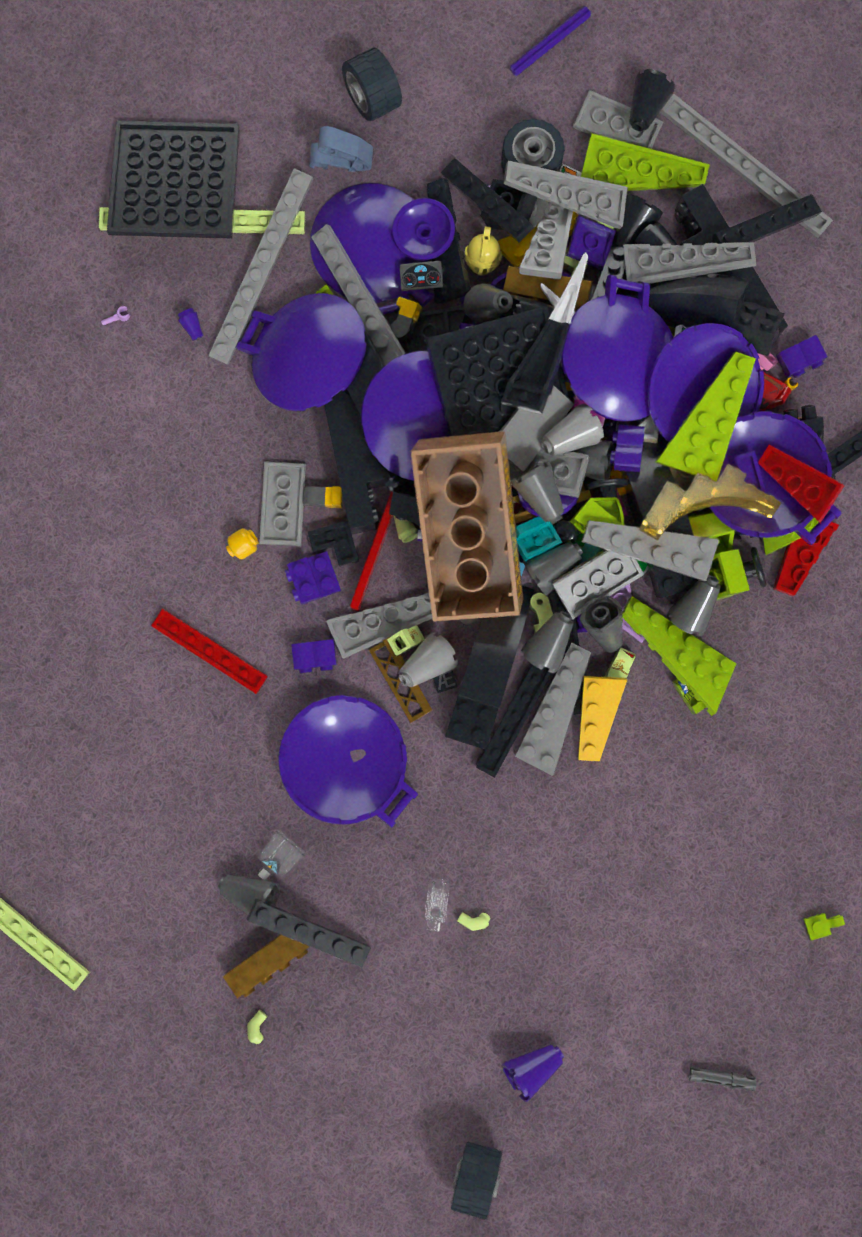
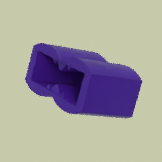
M817 335L781 351L776 357L786 377L793 376L795 379L805 374V369L811 367L814 370L824 365L823 361L828 356Z
M619 425L618 431L614 430L613 443L617 445L616 451H611L610 463L614 464V470L640 472L645 427Z
M334 639L291 644L294 670H299L300 674L310 673L312 668L320 667V671L333 670V666L337 665Z

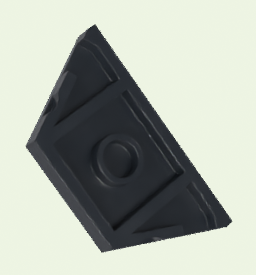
M464 305L420 312L411 337L403 341L409 353L427 351L425 339L459 330L460 323H463L466 315ZM398 316L388 317L389 322L392 324L397 320Z

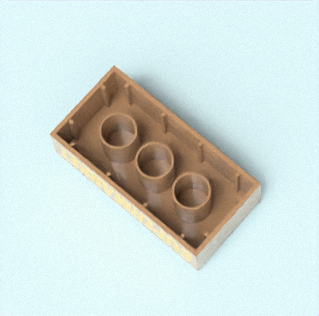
M505 431L418 440L411 450L433 621L520 615L523 591Z

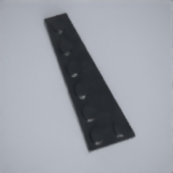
M441 178L427 183L428 198L445 205L451 212L455 224L457 220L453 210L448 180ZM456 226L450 247L442 255L432 259V262L441 261L443 269V287L434 288V302L438 304L464 297L471 290L468 272L463 264V259H465L464 253L460 250L459 245L461 240L460 234L456 231Z

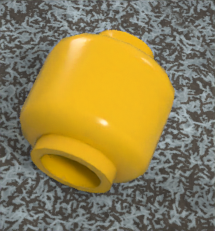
M242 528L228 537L226 549L232 557L236 556L238 559H245L256 552L259 542L252 530Z

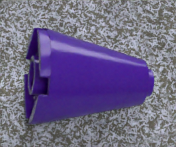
M548 1045L502 1063V1066L505 1067L503 1071L513 1089L521 1091L522 1094L519 1097L524 1102H528L563 1064L562 1058H564V1055L557 1046L554 1048L552 1045Z

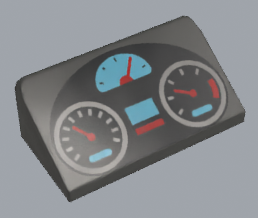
M441 261L400 265L402 291L443 287Z

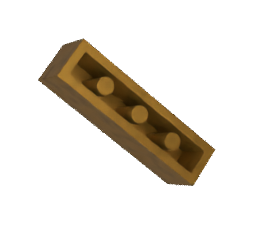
M508 266L503 290L511 296L518 295L551 304L541 290L540 284H544L561 298L571 277L562 276L560 280L519 274L520 268ZM582 280L574 312L589 302L592 281Z
M280 934L227 972L223 978L237 998L242 995L246 998L255 991L254 986L261 982L264 985L273 978L272 973L277 970L280 972L284 971L291 965L289 961L296 957L299 960L306 955L309 946Z

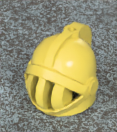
M487 226L484 228V233L475 236L465 248L466 263L478 275H487L497 268L502 258L500 245L490 235L491 227Z

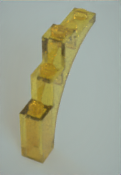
M728 464L717 483L712 481L710 477L697 473L687 491L681 489L677 484L667 481L639 530L658 541L664 531L677 519L698 509L713 506H734L756 511L771 518L782 502L776 500L772 495L760 491L754 485L744 482L747 474L739 468Z

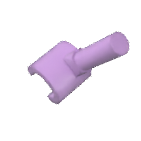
M119 307L117 314L102 320V324L106 325L117 320L127 321L130 318L129 314L125 316L120 315L121 312L127 311V307Z

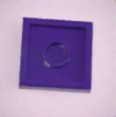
M578 216L575 220L566 256L580 261L583 254L587 253L588 259L586 264L603 271L612 246L615 230Z

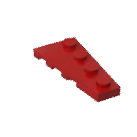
M771 445L767 447L758 461V464L819 523L822 522L844 488L842 483Z
M831 522L815 538L816 541L812 545L806 543L802 538L788 544L773 589L790 596H795L808 576L812 565L818 560L819 554L827 546L831 535L837 530L839 524Z

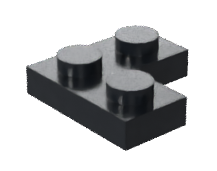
M348 520L307 532L313 553L334 547L339 567L359 561Z

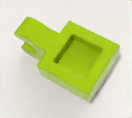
M825 913L803 919L811 941L832 935L830 928L845 925L843 916L840 915L826 918Z

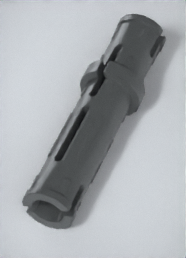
M692 1066L689 1072V1081L726 1086L732 1090L738 1088L755 1091L757 1081L754 1076H744L733 1071L725 1073Z

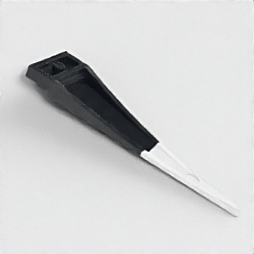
M587 253L583 254L551 316L529 352L508 381L501 400L504 405L539 414L543 413L548 397L553 391L588 259Z

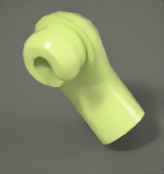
M462 912L457 922L475 931L486 928L489 925L490 917L486 913H481L479 917L471 918Z
M259 1010L247 1024L248 1039L251 1043L259 1044L263 1040L260 1025L268 1016L262 1010Z

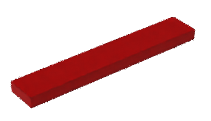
M391 491L350 604L351 609L358 612L393 515L389 514L393 491Z
M163 608L151 625L255 694L259 692L268 676Z

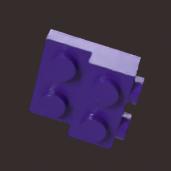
M327 551L287 564L288 569L285 570L288 581H293L295 589L292 590L296 602L300 600V603L304 605L341 591Z

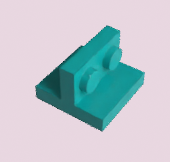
M539 516L516 526L518 551L524 562L562 543L550 521L544 522Z

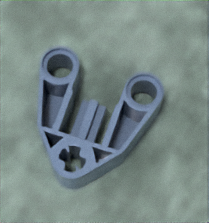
M324 126L320 128L319 142L311 144L309 166L311 168L323 167V169H328V165L348 169L349 172L370 170L372 168L373 146L358 136L334 127Z

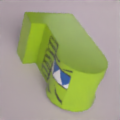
M678 678L672 682L692 714H697L706 708L701 700L699 702L693 696L694 692L687 685H683Z

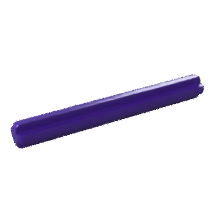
M586 6L582 7L510 66V71L513 75L518 76L590 18V10Z

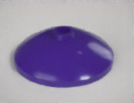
M429 198L416 199L404 205L397 213L393 223V237L397 247L406 256L415 260H431L442 255L450 247L455 234V224L451 212L439 201ZM428 232L429 235L427 237H423L422 233Z

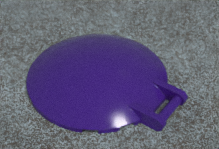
M376 183L355 185L340 191L330 198L317 214L310 235L312 260L321 278L334 291L346 297L312 239V236L327 224L333 229L375 303L398 297L409 300L407 291L401 290L400 265L429 262V260H415L400 251L393 237V223L399 210L407 203L413 201V199L401 190ZM428 232L422 233L423 237H427L429 235ZM396 303L379 307L382 315L400 311Z
M611 274L606 279L605 296L597 297L585 303L572 316L561 362L564 374L567 373L571 383V389L580 401L583 400L592 408L593 412L616 421H635L651 415L648 405L649 377L655 360L664 346L673 338V335L665 321L649 307V283H636L618 279L617 276ZM616 287L638 292V299L616 294Z
M317 293L305 295L289 302L273 316L254 310L251 314L252 319L241 342L238 341L236 345L238 350L253 355L252 371L254 380L259 391L268 401L285 410L306 411V408L320 407L333 400V396L341 390L344 391L351 384L365 356L366 343L364 332L366 330L362 318L350 303L335 295ZM259 322L265 323L254 346L249 345Z
M706 323L695 325L674 336L659 353L649 377L648 405L656 428L668 442L676 435L680 426L698 401L704 396L708 387L712 385L734 352L756 358L738 417L759 411L764 392V373L760 369L759 355L756 349L739 331L722 324Z
M428 351L411 352L388 362L371 380L364 395L361 409V425H363L364 439L372 455L388 471L413 481L415 480L411 450L420 439L450 437Z
M761 411L737 417L717 482L700 478L701 489L706 503L721 522L739 533L752 537L771 538L795 532L806 543L812 545L816 541L815 538L834 518L837 519L842 514L841 511L832 505L822 522H818L808 532L804 527L814 517L760 465L766 492L744 498L733 457L755 451L759 461L767 447L771 445L832 478L831 462L829 461L825 445L808 425L787 414L782 415L772 413V411Z
M346 695L321 699L299 712L284 733L279 749V771L283 785L294 803L308 815L318 820L332 824H353L376 815L392 828L396 823L395 820L409 802L418 796V793L404 782L407 752L400 729L389 714L368 700ZM362 749L366 752L362 759L353 762L350 751ZM401 790L404 791L406 794L391 813L386 815L384 813L386 808Z

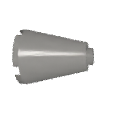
M586 404L578 405L542 437L543 442H541L544 452L553 456L600 443L602 441L600 439L604 437L603 428L597 415L594 417L591 415V407Z
M435 633L429 634L399 670V680L404 686L414 687L457 667L458 659L454 661L453 655L456 653L441 635L436 637L434 636Z

